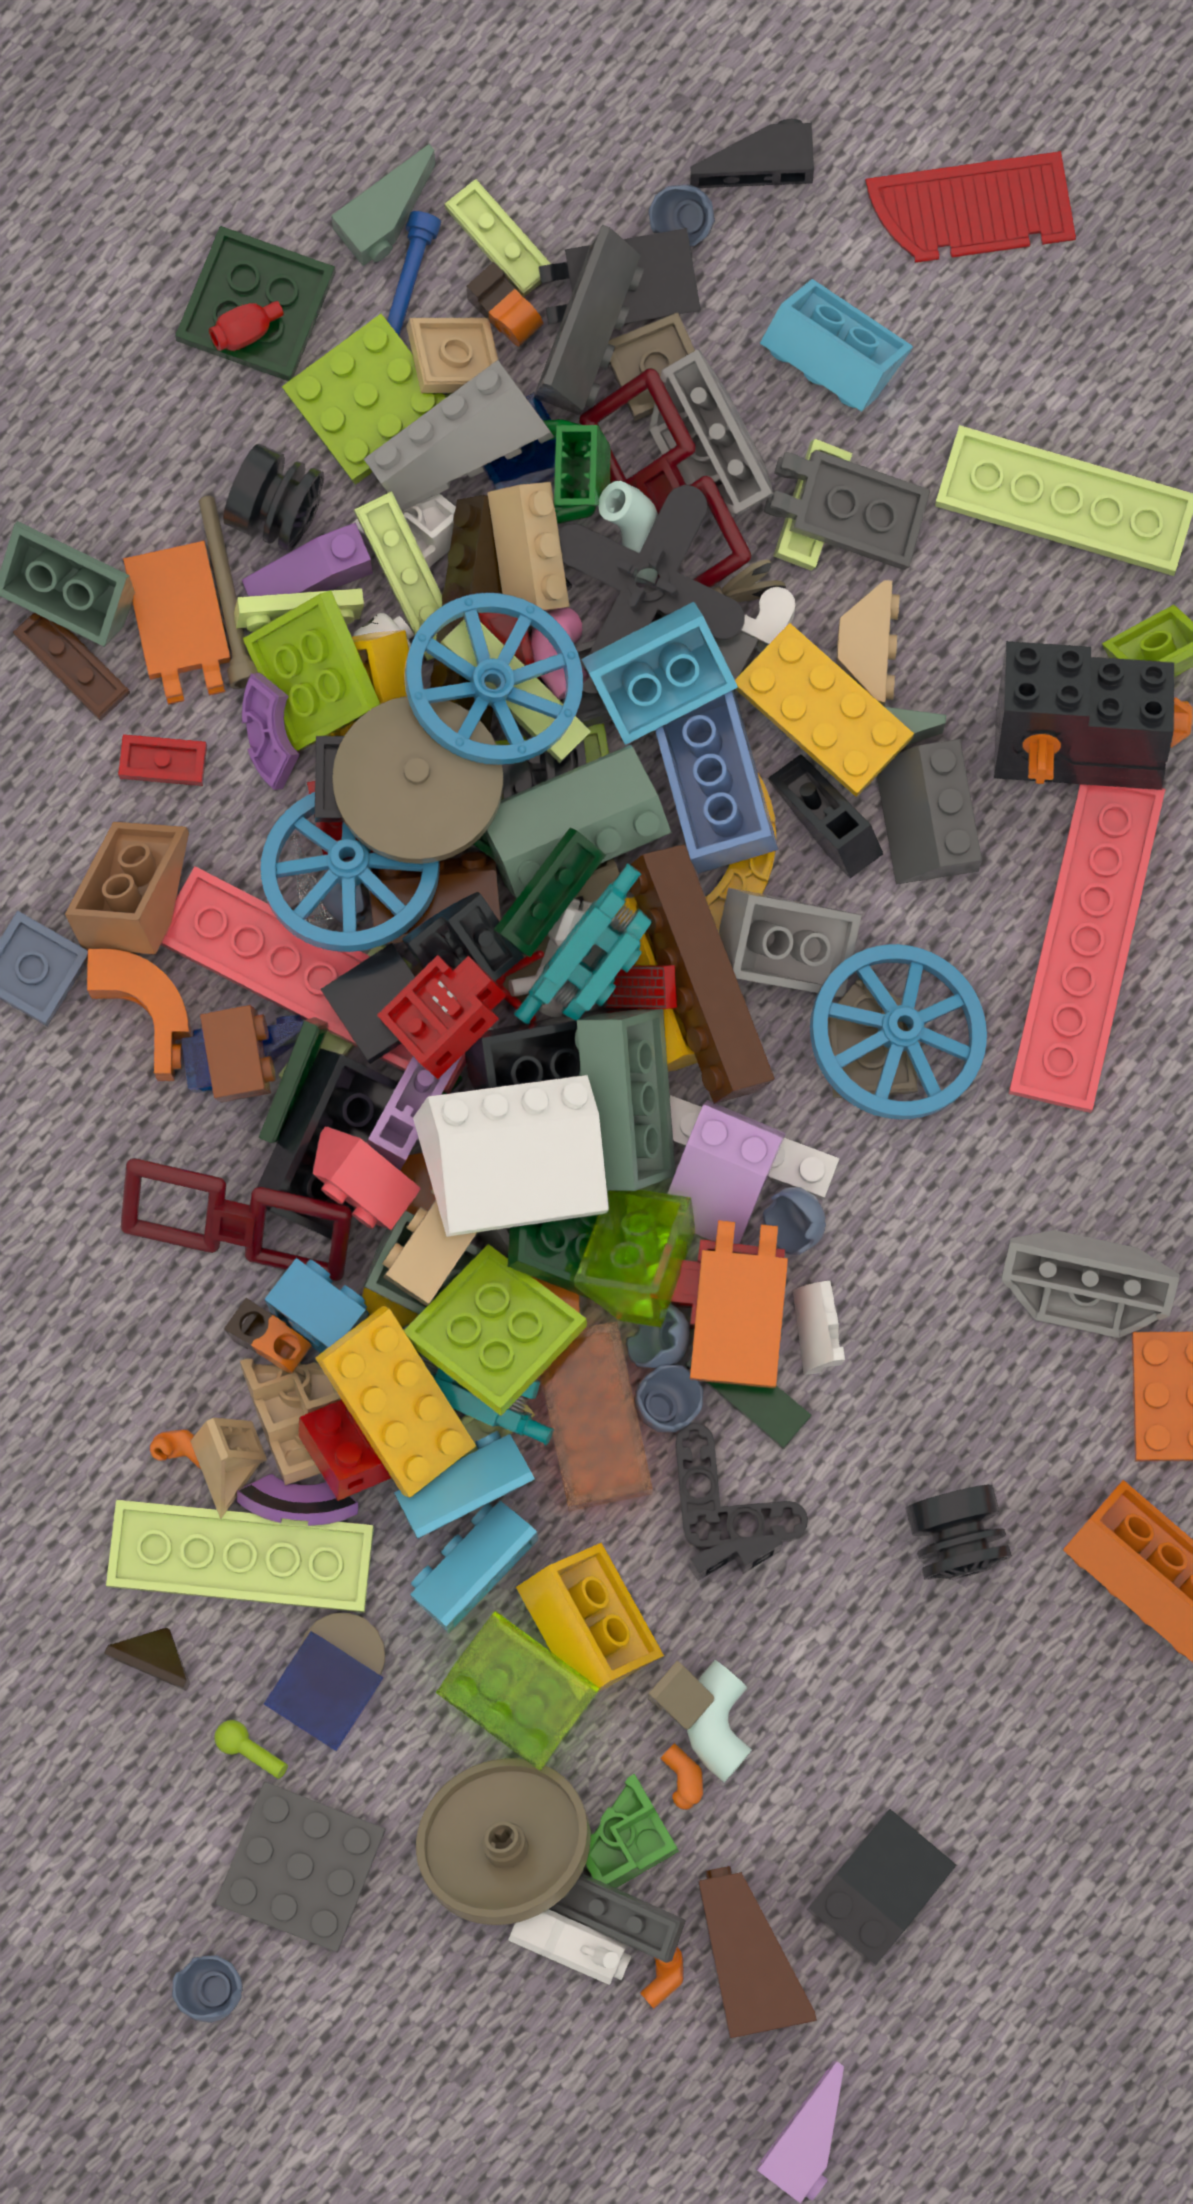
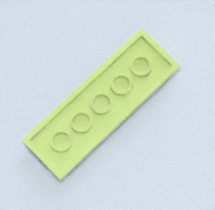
M959 425L935 506L1174 576L1193 515V493Z
M116 1500L106 1586L365 1613L374 1526L346 1522L308 1526V1521L283 1518L281 1523L254 1513L226 1511L222 1519H220L218 1511L215 1509Z

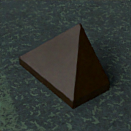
M162 1628L110 1644L104 1652L105 1655L185 1691H187L190 1685L173 1636L168 1628Z

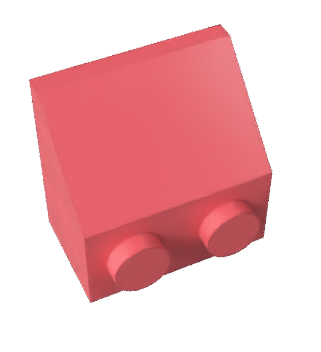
M326 1126L320 1133L313 1175L324 1183L321 1190L334 1201L340 1204L346 1201L355 1208L352 1213L353 1217L368 1228L373 1229L375 1225H379L392 1230L421 1188L361 1138Z

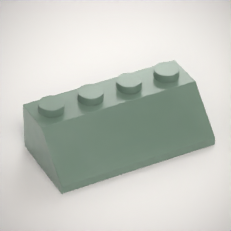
M628 745L501 800L498 812L486 830L485 835L503 883L516 899L570 827L580 832L606 854L601 863L672 833L659 796L633 746Z
M639 1009L603 1013L577 1020L575 1043L580 1057L581 1071L579 1076L588 1075L599 1112L607 1190L635 1191L674 1177L676 1172L663 1009Z

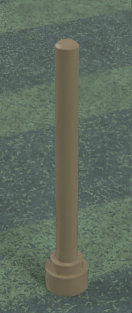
M204 496L198 502L233 657L229 661L230 667L227 669L229 683L233 689L246 688L251 673H258L244 643L243 628H236L234 611L237 598L215 498Z

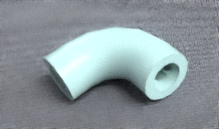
M615 481L602 491L599 498V512L605 520L619 527L622 545L640 553L658 517L657 510L652 501L639 489L625 482ZM645 568L637 574L636 582L645 585H655L658 572L651 568Z
M714 1660L698 1681L715 1699L693 1726L687 1730L691 1747L697 1756L714 1775L725 1783L752 1751L748 1745L734 1734L728 1721L732 1706L746 1691L747 1686L721 1663Z

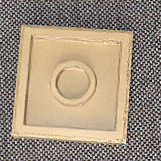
M409 318L407 332L421 393H454L498 360L489 318Z

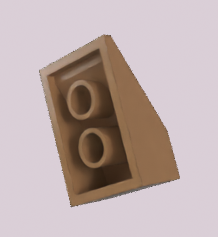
M126 822L112 823L65 913L82 948L116 949L133 953L156 954L172 922L189 836L187 827Z

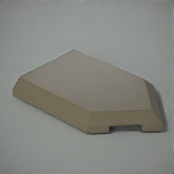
M860 977L845 995L837 1001V1004L885 1014ZM886 989L898 1006L901 1005L902 1000ZM828 1017V1036L834 1056L878 1033V1028ZM897 1022L901 1030L908 1031V1026L905 1023ZM882 1045L842 1069L857 1085L871 1094H875L889 1049ZM907 1051L901 1054L889 1095L918 1092L916 1071ZM832 1087L833 1098H843Z

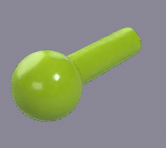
M227 1720L217 1727L214 1740L221 1752L229 1755L240 1753L277 1779L282 1778L286 1773L288 1764L249 1739V1733L244 1724L236 1720Z

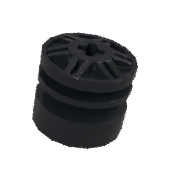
M256 444L249 451L234 479L224 508L223 521L225 525L248 535L253 534L262 521H265L263 530L264 542L271 544L279 537V548L290 552L297 546L316 515L324 483V472L316 468H310L305 474V463L297 461L283 475L284 454L261 444Z
M980 1485L944 1493L913 1503L905 1508L912 1536L932 1535L934 1543L923 1547L917 1552L919 1559L937 1556L939 1558L938 1562L922 1568L924 1580L937 1578L953 1580L990 1570L999 1562L1012 1556L1009 1545L989 1548L988 1543L1006 1536L1005 1529H984L983 1521L993 1518L1000 1512L993 1485Z

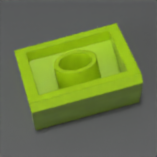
M1173 604L1103 642L1102 645L1109 658L1174 662L1175 677L1193 667V621Z

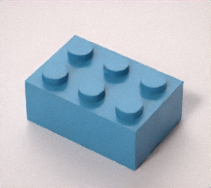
M296 1258L264 1300L272 1315L285 1322L288 1327L308 1340L315 1350L322 1353L368 1317L369 1312L366 1310L365 1300L346 1285L341 1290L337 1289L332 1285L333 1281L329 1278L330 1274L316 1262L310 1259L305 1265Z

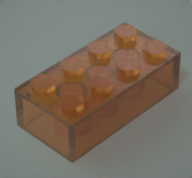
M614 1321L586 1327L540 1375L550 1427L554 1428L552 1436L568 1512L652 1495L653 1492L618 1322Z

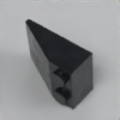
M889 1809L806 1910L872 1966H876L957 1865L894 1811Z

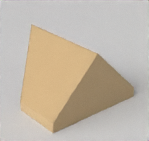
M211 1418L203 1424L191 1440L220 1519H222L236 1499L237 1491L246 1485L258 1466L267 1461L252 1421Z

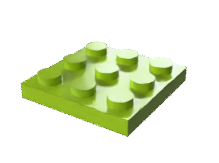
M382 314L376 316L282 386L284 392L355 485L372 473L364 458L446 398L443 393H421L413 354Z
M332 590L318 594L243 638L258 673L264 675L288 695L284 709V726L287 737L297 752L315 744L316 736H330L354 723L365 713L371 711L372 708L380 705Z
M488 1244L410 1323L404 1332L420 1354L502 1416L587 1327V1319L530 1275L508 1267V1258Z

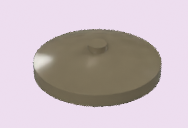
M407 696L384 702L360 717L344 736L334 761L333 791L339 813L345 825L368 849L378 855L398 862L413 864L432 863L453 857L466 850L486 832L493 822L503 794L504 778L502 765L484 764L467 760L443 748L419 724L413 714ZM451 701L430 703L438 717L448 727L458 733L469 711ZM479 720L470 740L496 745L490 732Z
M496 1759L480 1763L462 1771L435 1794L420 1820L416 1838V1856L426 1885L437 1901L448 1911L465 1920L479 1924H513L545 1912L558 1903L572 1889L587 1862L590 1851L591 1830L586 1810L578 1793L557 1771L541 1763L526 1759Z

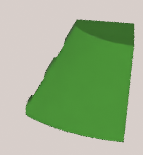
M635 1774L627 1778L625 1781L626 1786L611 1808L608 1806L600 1818V1825L594 1834L591 1835L590 1851L586 1866L594 1879L614 1888L623 1885L679 1852Z

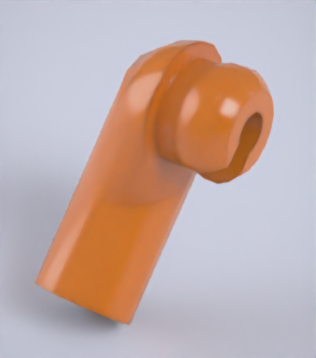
M189 1430L165 1431L154 1437L150 1444V1453L153 1458L165 1461L171 1458L186 1456L201 1469L191 1444V1440L195 1435Z
M674 1743L660 1759L677 1774V1790L672 1794L674 1804L680 1809L688 1810L694 1804L699 1803L703 1796V1773L700 1766Z
M678 1947L670 1962L665 1963L655 1958L656 1978L640 1992L653 2009L683 1983V1955Z

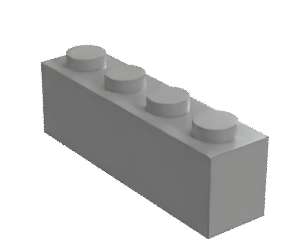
M497 360L364 458V460L388 493L392 491L400 509L404 511L449 489L451 481L467 475L472 478L484 472L483 465L502 456H505L508 460L521 454L522 446L536 439L543 443L554 436Z

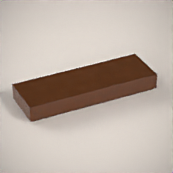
M33 613L13 631L14 636L99 721L130 694L129 689L69 629Z

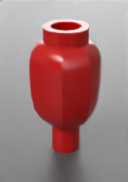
M278 301L264 307L254 303L236 307L220 315L215 326L209 328L211 340L219 351L225 348L230 351L239 350L263 337L269 328L270 322L284 316V312Z

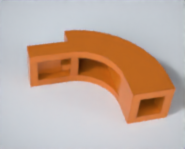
M88 949L87 991L91 999H125L143 1007L150 1014L154 1023L155 1077L157 1081H175V1069H182L183 1064L182 1044H175V1040L192 1039L190 1019L177 988L161 969L136 954L116 949Z

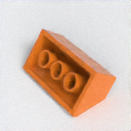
M1122 1480L1065 1546L1063 1551L1079 1567L1085 1569L1105 1586L1111 1595L1120 1599L1135 1612L1146 1625L1151 1626L1172 1644L1178 1653L1184 1655L1193 1663V1539L1126 1481Z

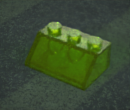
M607 1190L609 1210L605 1214H598L574 1279V1287L619 1321L662 1328L682 1271L683 1262L686 1260L695 1234L691 1197L645 1190Z
M494 1611L453 1665L436 1691V1694L541 1771L566 1740L600 1688L501 1614Z

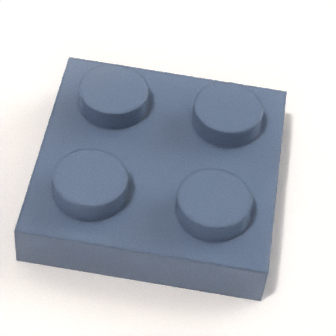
M17 911L0 938V1000L48 1027L88 962V951Z

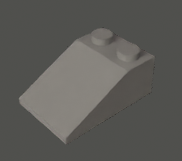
M728 888L719 935L736 979L818 993L821 986L838 965L853 955L862 915L771 895ZM848 979L838 988L834 996L843 997L845 995Z

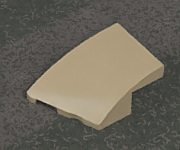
M253 1359L241 1360L240 1364L284 1484L288 1485L320 1474L321 1472L298 1437L299 1417L339 1401L341 1398L319 1363L313 1362L307 1365L299 1363L294 1372L290 1374L276 1365L255 1364Z

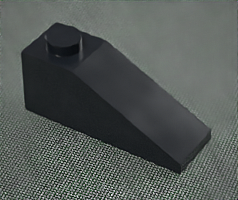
M784 119L779 121L778 124H770L692 165L690 167V185L697 188L812 184L814 175L812 122L802 123L798 119Z
M802 754L768 778L772 786L824 852L850 879L883 855L872 825Z

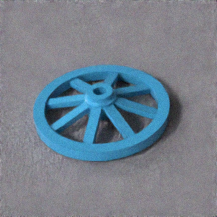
M500 593L467 595L437 609L417 631L406 658L404 671L405 689L410 707L426 733L453 754L484 764L504 765L523 762L551 748L561 739L571 725L579 708L583 691V673L580 658L574 643L563 627L551 615L533 603ZM478 613H500L518 618L498 659H490ZM464 616L477 667L434 640L433 637L450 622ZM529 625H531L548 639L556 650L557 655L512 671L509 664ZM424 652H427L470 682L424 689L421 676ZM564 669L566 693L563 706L513 687L550 672ZM485 683H493L497 688L490 689L485 685ZM474 697L475 699L458 733L448 727L430 705V703ZM506 700L552 717L555 720L543 732L524 741ZM487 706H492L510 745H489L470 740Z
M315 792L305 796L287 809L275 823L265 842L261 857V880L266 899L273 914L290 933L308 944L326 950L338 952L363 951L395 940L406 933L423 916L437 889L440 872L439 861L423 864L404 863L385 858L377 853H369L371 850L356 840V837L350 832L344 822L342 825V840L337 842L307 820V818L315 814ZM295 829L328 853L327 855L279 862L281 851ZM346 857H354L349 862L342 861ZM371 868L422 872V877L414 896L405 906L371 872ZM328 870L293 911L279 890L277 878ZM337 883L342 886L343 932L322 929L305 921ZM363 883L395 916L376 927L357 931L356 886Z
M900 944L880 945L865 949L847 958L838 965L821 986L810 1018V1039L813 1053L822 1074L829 1084L845 1100L857 1108L889 1119L921 1118L941 1111L952 1104L975 1079L981 1068L986 1050L987 1029L981 1003L970 983L953 965L943 958L914 946ZM882 963L909 965L901 1005L898 1006L870 966ZM925 970L941 980L952 991L954 996L917 1012L914 1007L922 971ZM857 973L885 1014L833 1003L832 1000L843 982ZM962 1007L968 1025L969 1046L925 1028L924 1024ZM828 1017L878 1028V1033L834 1056L828 1036ZM897 1022L905 1023L908 1026V1031L901 1030ZM918 1041L965 1061L959 1075L944 1090H940ZM884 1045L889 1050L875 1094H871L851 1080L842 1068ZM907 1051L928 1098L915 1101L888 1099L902 1052Z

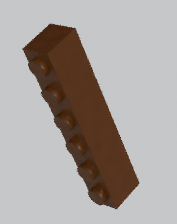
M683 844L642 854L630 864L642 875L638 877L629 891L634 895L638 908L651 920V924L646 932L649 934L656 952L657 965H675L677 1008L675 1010L680 1015L687 1033L688 1046L694 1052L700 1067L703 1085L709 1091L713 1104L756 1093L774 1081L775 1078L686 846Z

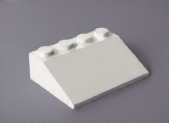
M588 1075L428 1096L413 1117L447 1237L605 1214L609 1210L599 1112Z

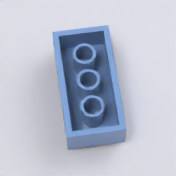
M734 690L655 730L689 857L698 874L779 850Z

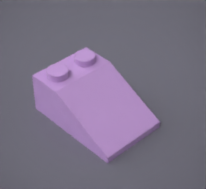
M707 1100L702 1106L658 1218L711 1241H716L718 1220L735 1222L733 1243L740 1244L786 1133Z
M837 2061L832 2062L755 2168L799 2203L805 2197L813 2201L828 2180L822 2173L828 2164L844 2066Z

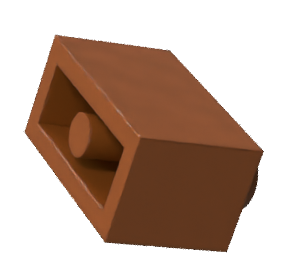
M251 1005L200 1014L214 1098L223 1103L271 1094L269 1082L275 1081L276 1076L271 1056L265 1057L262 1040L269 1038L264 1014L258 1015L257 1010Z

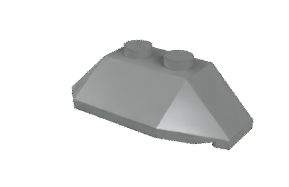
M697 349L664 368L660 378L696 446L694 454L677 465L686 485L692 484L702 476H710L714 480L730 513L736 515L774 495L766 465L729 393L701 351ZM654 404L649 430L663 455L675 447L676 443L656 404Z
M1052 1230L1011 1238L1001 1280L1011 1289L1019 1302L1037 1321L1120 1338L1158 1319L1162 1320L1170 1316L1180 1274L1139 1248Z

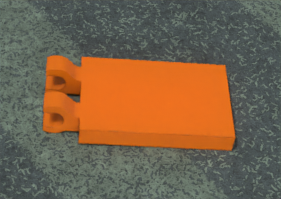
M205 541L123 558L126 574L130 575L135 591L132 602L150 680L162 677L168 705L184 701L179 673L203 668L209 696L224 693L225 688L219 665L229 663L231 658Z
M718 1220L715 1251L702 1250L690 1380L776 1388L788 1258L775 1257L778 1226L761 1224L758 1255L732 1253L735 1222Z

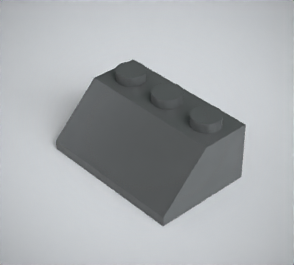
M960 739L918 745L898 753L877 775L896 885L979 872L982 857Z

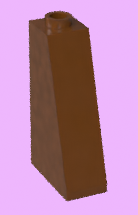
M731 1866L705 1871L707 1879L698 1881L729 2039L817 2021L815 2011L742 1872L732 1874Z

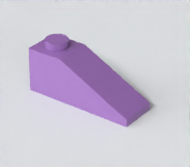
M355 522L316 537L242 579L248 597L332 590L373 574L370 556Z

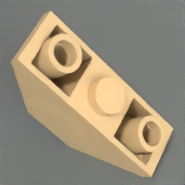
M890 580L881 582L840 617L836 664L884 707L885 701L893 700L895 675H887L888 659H896L897 635L889 634L890 619L898 620L900 595L892 594V581Z

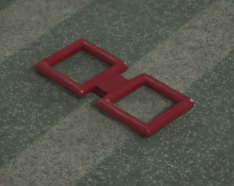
M648 368L581 414L579 423L581 425L599 426L598 423L648 389L676 446L628 479H626L611 450L610 484L615 481H622L639 489L652 501L659 515L670 492L679 486L686 485L677 465L693 455L696 446L658 372L653 368ZM706 475L700 477L690 486L698 488L704 494L707 505L732 551V554L693 579L711 588L746 565L751 560L752 555L714 480Z
M137 1158L127 1161L120 1225L124 1233L208 1253L218 1251L220 1241L244 1246L245 1258L252 1263L287 1270L297 1258L306 1265L311 1258L262 1247L267 1206L334 1221L329 1262L316 1259L311 1260L324 1268L330 1274L329 1278L332 1281H339L343 1278L352 1220V1211L349 1207L265 1187L254 1188L251 1193L250 1205L225 1199L226 1182L223 1178ZM142 1177L208 1192L204 1234L138 1219Z

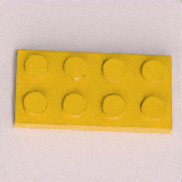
M791 623L735 679L738 686L736 690L855 797L874 780L914 736V733Z
M382 1306L315 1357L404 1496L412 1497L476 1447V1444L390 1308Z

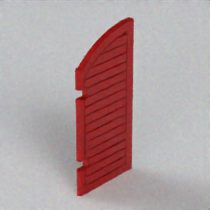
M1061 151L865 179L868 196L881 224L889 235L914 257L915 263L939 260L938 247L950 246V255L953 258L1030 247V234L1040 233L1042 245L1076 240Z

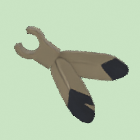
M765 559L745 568L722 589L718 586L713 590L736 602L760 599L761 595L770 588L781 587L785 589L786 586L784 582L777 580L756 583L771 568V561Z

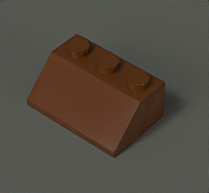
M469 852L463 854L461 858L439 861L438 885L428 909L413 927L389 943L403 942L402 938L426 920L476 892L483 896L500 921L495 860L488 855L486 856L483 852ZM371 868V872L405 906L414 896L422 877V872ZM370 891L373 927H376L390 920L395 915Z

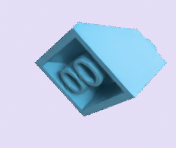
M813 279L780 305L760 344L770 350L776 359L790 363L802 371L809 381L817 385H823L838 395L839 400L843 404L857 408L861 412L879 396L914 347Z
M695 602L581 659L625 745L738 688Z
M496 1431L476 1441L475 1443L479 1450L461 1457L410 1498L404 1496L400 1490L394 1492L417 1539L535 1479L511 1434L501 1438L499 1432Z
M501 1500L494 1507L487 1503L471 1520L475 1527L463 1539L457 1534L444 1547L441 1554L445 1558L434 1570L429 1565L426 1566L411 1582V1585L415 1588L410 1594L411 1598L448 1634L538 1541L537 1531Z

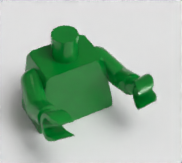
M564 419L542 420L554 436L549 440L556 439L554 506L557 524L589 518L595 513L599 505L602 491L610 484V444L598 425H581Z

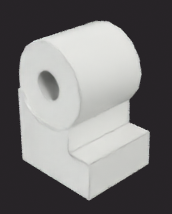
M781 587L770 588L761 595L757 618L753 619L745 615V623L741 631L758 639V651L762 652L789 623L792 624L796 606L793 595Z

